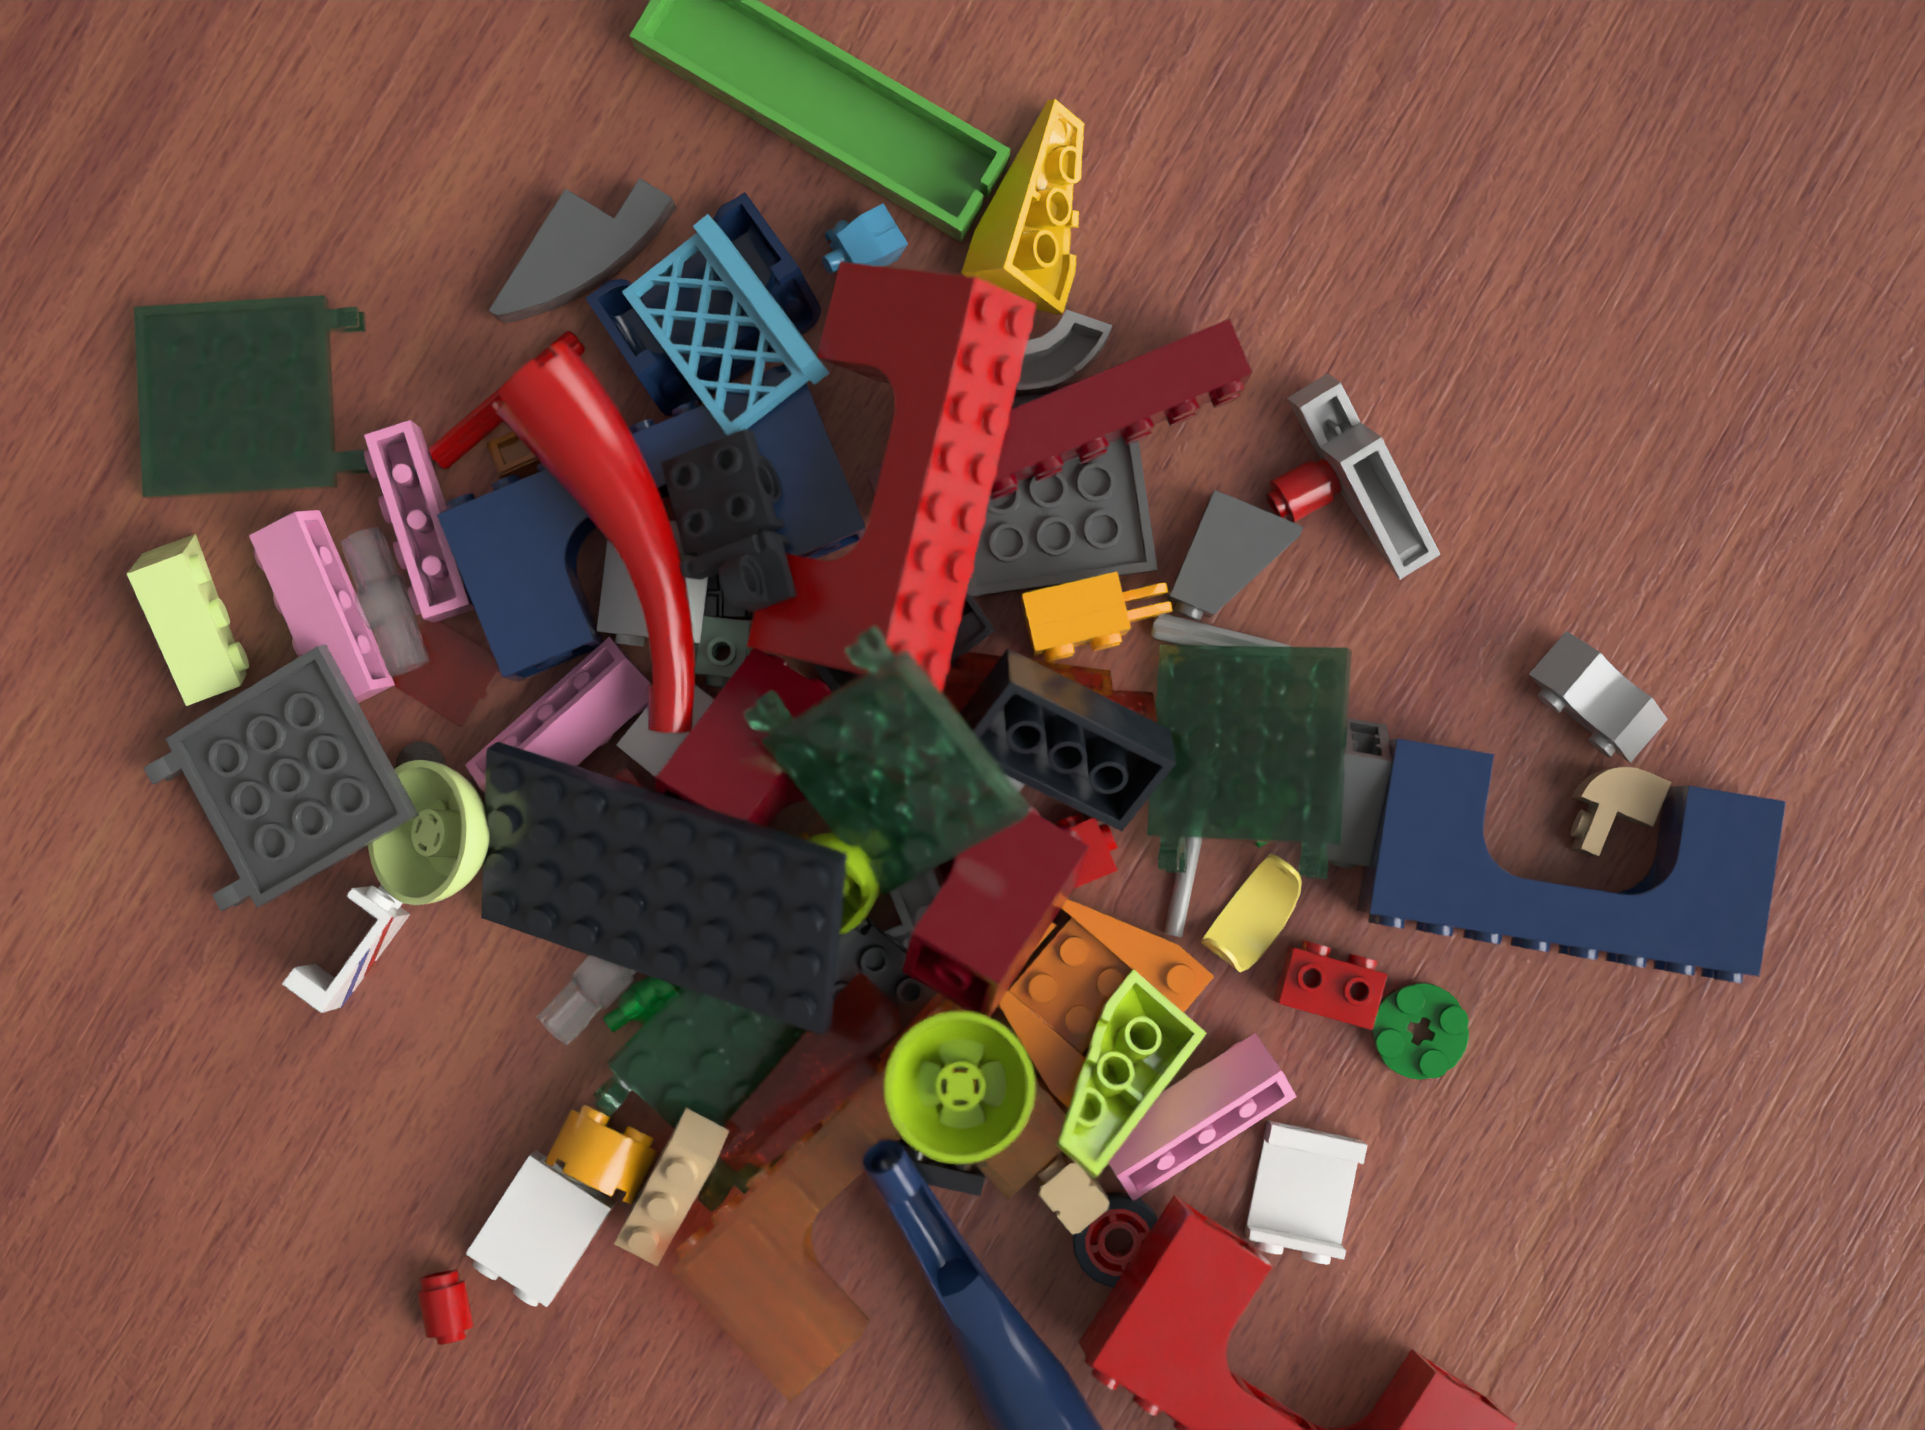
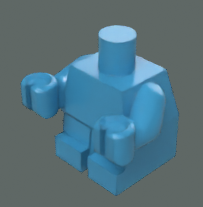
M883 203L859 215L850 224L845 220H840L834 228L826 231L825 239L826 241H832L829 246L833 251L822 256V263L830 274L838 271L840 262L888 266L899 260L908 243Z

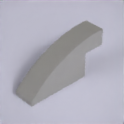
M1327 373L1288 397L1287 400L1319 458H1324L1333 468L1340 482V493L1396 577L1402 579L1441 555L1382 437L1360 422L1341 382Z

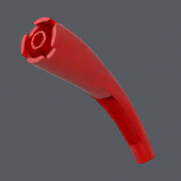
M565 341L558 342L550 347V351L555 356L546 364L543 361L537 364L533 359L530 360L498 391V394L504 401L497 400L493 402L491 408L579 504L614 546L623 560L641 604L650 640L653 683L648 685V730L660 733H688L693 727L695 688L694 637L687 584L681 571L680 563L682 560L658 488L619 410L591 369Z

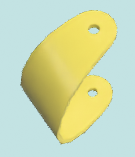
M1273 854L1268 855L1228 902L1202 938L1201 943L1237 971L1243 972L1249 969L1273 944L1292 914L1301 893L1302 880L1300 874L1280 857Z

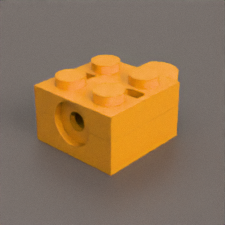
M1116 571L1022 594L1020 604L1033 657L1044 655L1045 663L1072 657L1075 653L1074 647L1089 643L1092 652L1120 645L1122 642L1121 636L1126 635L1131 629L1130 622L1173 611L1171 602L1153 604L1128 611L1125 606L1128 603L1168 593L1167 584L1159 583L1122 592Z

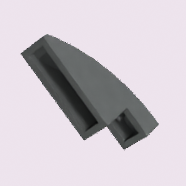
M639 178L615 218H612L565 189L489 311L496 319L503 323H509L552 311L586 295L610 280L632 262L659 234L677 209L673 199Z

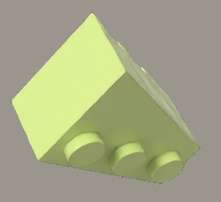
M196 534L142 553L128 571L127 576L185 705L188 706L240 687L246 676L245 670L249 668L248 658L240 642L234 641L229 627L230 619L228 612L217 594Z

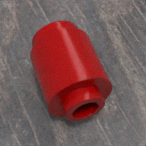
M1324 458L1317 462L1308 460L1271 480L1269 483L1271 492L1266 494V498L1276 516L1285 517L1288 521L1294 523L1333 502V496L1341 492V486L1333 468Z
M458 1269L436 1272L419 1278L421 1289L417 1291L426 1337H436L438 1345L465 1339V1330L472 1328L474 1323L465 1280H460Z

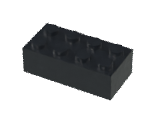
M1008 648L956 717L959 753L1120 831L1125 829L1176 765L1170 729Z

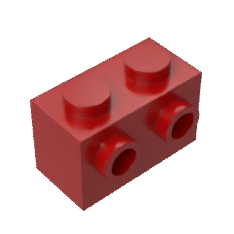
M1303 940L1301 949L1289 946L1274 1001L1284 1006L1373 1030L1388 975L1376 970L1378 961L1351 953L1347 962L1329 957L1330 947Z

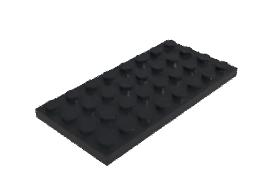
M498 741L487 748L485 812L488 819L490 838L488 851L483 861L482 919L821 1035L831 1026L847 862L846 852Z

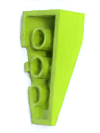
M1134 969L1126 976L1102 1007L1057 1142V1146L1093 1178L1097 1177L1207 1034Z

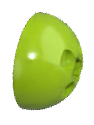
M948 1012L922 1021L900 1040L890 1057L886 1069L885 1100L895 1127L915 1149L940 1161L971 1163L999 1153L1020 1134L1028 1121L1034 1103V1072L1024 1047L1005 1026L977 1013ZM953 1068L955 1069V1071L964 1070V1071H967V1073H965V1072H956V1073H954ZM974 1079H975V1081H976V1089H975V1091L979 1092V1094L973 1092V1091H974V1087H975Z

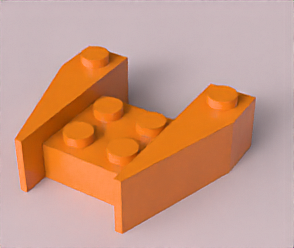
M1067 899L1062 909L1070 917L1011 984L1000 1001L999 1006L1050 1092L1069 1108L1086 1058L1083 1052L1091 1043L1102 1007L1133 969L1183 1013L1215 976L1178 944Z

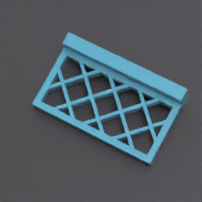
M707 214L693 225L697 231L695 235L632 283L622 293L728 436L740 430L748 429L810 380L815 385L830 372L821 360L817 358L815 352L724 231ZM700 250L707 259L704 279L681 278L684 262ZM715 271L722 281H714ZM655 285L669 286L665 310L647 308L640 297ZM680 287L702 289L698 312L675 311ZM712 290L731 291L733 301L730 315L708 314ZM741 308L745 310L749 317L740 316ZM655 318L663 319L662 328ZM674 320L696 322L692 346L672 343L670 338ZM706 323L728 324L724 349L702 347ZM738 325L757 327L760 330L757 352L734 350ZM768 343L776 353H767ZM681 354L690 355L689 363L686 362ZM700 356L722 357L718 382L703 381L697 377ZM732 359L755 360L751 385L728 383ZM765 361L784 363L792 373L790 377L777 387L761 386ZM708 390L717 391L715 400ZM727 392L749 394L747 410L731 422L723 412ZM759 395H765L762 399L759 400Z

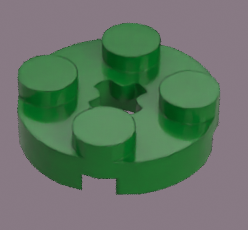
M1412 983L1411 985H1404L1397 990L1394 989L1381 999L1371 1035L1379 1057L1391 1070L1411 1079H1434L1443 1076L1462 1058L1469 1040V1020L1465 1010L1462 1009L1457 999L1448 991L1428 983ZM1422 1017L1429 1020L1428 1029L1432 1031V1035L1429 1040L1422 1039L1419 1044H1414L1411 1042L1413 1034L1407 1030L1410 1022L1419 1023Z

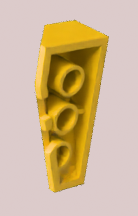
M1056 99L1048 100L974 230L961 272L964 276L977 277L1036 304L1035 309L1055 315L1063 314L1076 272V255L1069 253L1071 228L1078 227L1079 211L1072 210L1073 184L1081 180L1084 123Z

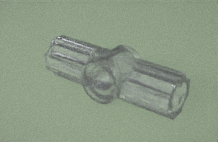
M376 527L348 535L340 543L358 589L354 591L355 601L364 623L374 632L379 651L384 659L389 675L397 676L422 668L431 660L414 617L415 611L408 595L409 585L401 573L398 574L382 529Z
M589 956L570 976L572 981L537 1018L555 1038L568 1045L590 1024L591 1020L602 1008L606 1010L635 980L633 976L637 971Z

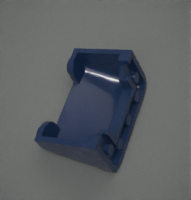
M745 192L732 201L723 204L717 210L713 220L724 231L800 334L803 335L819 320L821 307L800 268ZM701 251L684 262L681 278L704 279L707 259ZM715 271L714 281H722ZM626 279L607 281L585 298L660 411L665 415L672 416L671 411L683 404L692 401L702 402L622 293L632 282ZM655 285L642 295L640 299L647 308L665 310L669 286ZM680 287L675 311L698 312L702 289ZM712 290L708 314L730 315L733 301L731 291ZM741 308L740 316L749 317L745 310ZM655 318L662 328L663 319ZM674 320L670 338L672 343L692 346L696 322ZM706 323L702 347L724 349L728 324ZM738 325L734 350L757 352L760 330L757 327ZM768 343L767 353H776ZM681 354L686 362L689 363L690 355ZM700 356L697 377L703 381L718 382L722 357ZM732 359L728 383L753 368L755 360ZM708 390L711 395L717 392L714 390Z

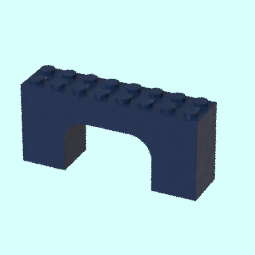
M785 364L773 367L763 372L761 386L777 387L790 377L792 373ZM805 383L746 430L754 431L759 454L765 456L772 463L780 480L781 498L778 502L773 503L776 518L783 519L785 527L775 530L774 533L788 536L789 543L784 545L785 553L818 559L859 542L866 530V526L807 383ZM727 392L723 412L731 422L747 410L749 394ZM759 395V400L762 399L765 395ZM692 401L671 411L673 418L656 425L653 419H649L629 427L662 500L670 497L661 465L662 461L727 436L705 405L700 406L698 401ZM542 464L536 466L538 473L520 480L519 475H512L496 481L491 485L493 492L475 498L473 493L454 498L446 503L448 510L437 514L502 677L516 682L590 653L604 642L601 633L597 631V623L581 587L577 572L580 549L587 537L598 527Z
M1398 738L1389 740L1393 763L1370 866H1364L1357 906V911L1369 913V923L1404 929L1405 919L1417 921L1415 930L1445 936H1452L1454 927L1463 928V938L1494 944H1501L1502 935L1512 936L1511 946L1549 952L1550 943L1559 944L1558 953L1593 960H1597L1599 951L1607 952L1605 961L1646 968L1648 958L1654 959L1653 969L1694 976L1695 967L1697 966L1702 967L1700 975L1702 977L1742 984L1744 974L1760 977L1786 801L1695 786L1669 787L1663 801L1656 853L1650 870L1634 886L1620 892L1610 893L1520 878L1506 872L1493 860L1485 844L1483 827L1494 754Z

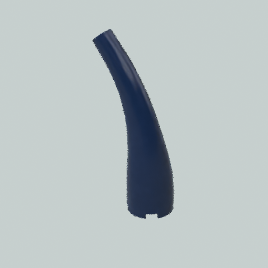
M885 1139L868 1148L862 1160L863 1169L880 1194L940 1309L970 1380L982 1415L990 1430H1103L1065 1366L1019 1313L958 1231L934 1192L919 1174L902 1144L894 1139Z

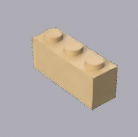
M686 1108L632 1205L614 1244L658 1266L715 1165L729 1130Z

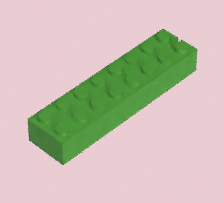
M650 0L629 35L638 53L959 242H962L982 209L983 196L989 197L1010 162V148L758 0Z

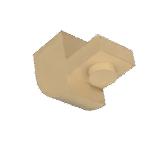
M1633 767L1607 768L1585 778L1572 795L1573 798L1585 802L1589 806L1587 811L1581 809L1573 822L1570 836L1574 837L1575 840L1571 849L1588 856H1599L1615 816L1640 826H1654L1671 781Z

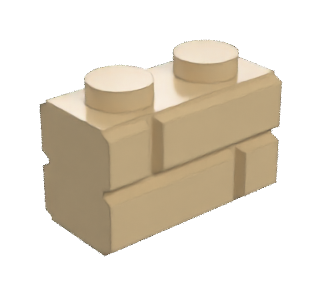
M1054 1149L1035 1165V1169L1038 1171L1035 1179L1038 1194L1052 1211H1056L1057 1217L1071 1234H1079L1108 1209L1110 1202L1104 1188L1065 1152L1060 1153L1057 1149Z

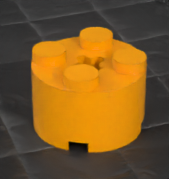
M583 1104L580 1112L571 1109L545 1163L555 1166L557 1160L560 1159L566 1163L562 1170L563 1173L610 1196L615 1193L617 1188L627 1192L623 1202L632 1205L658 1151L650 1147L654 1138L630 1126H627L624 1133H621L607 1126L611 1118L610 1116L588 1105Z

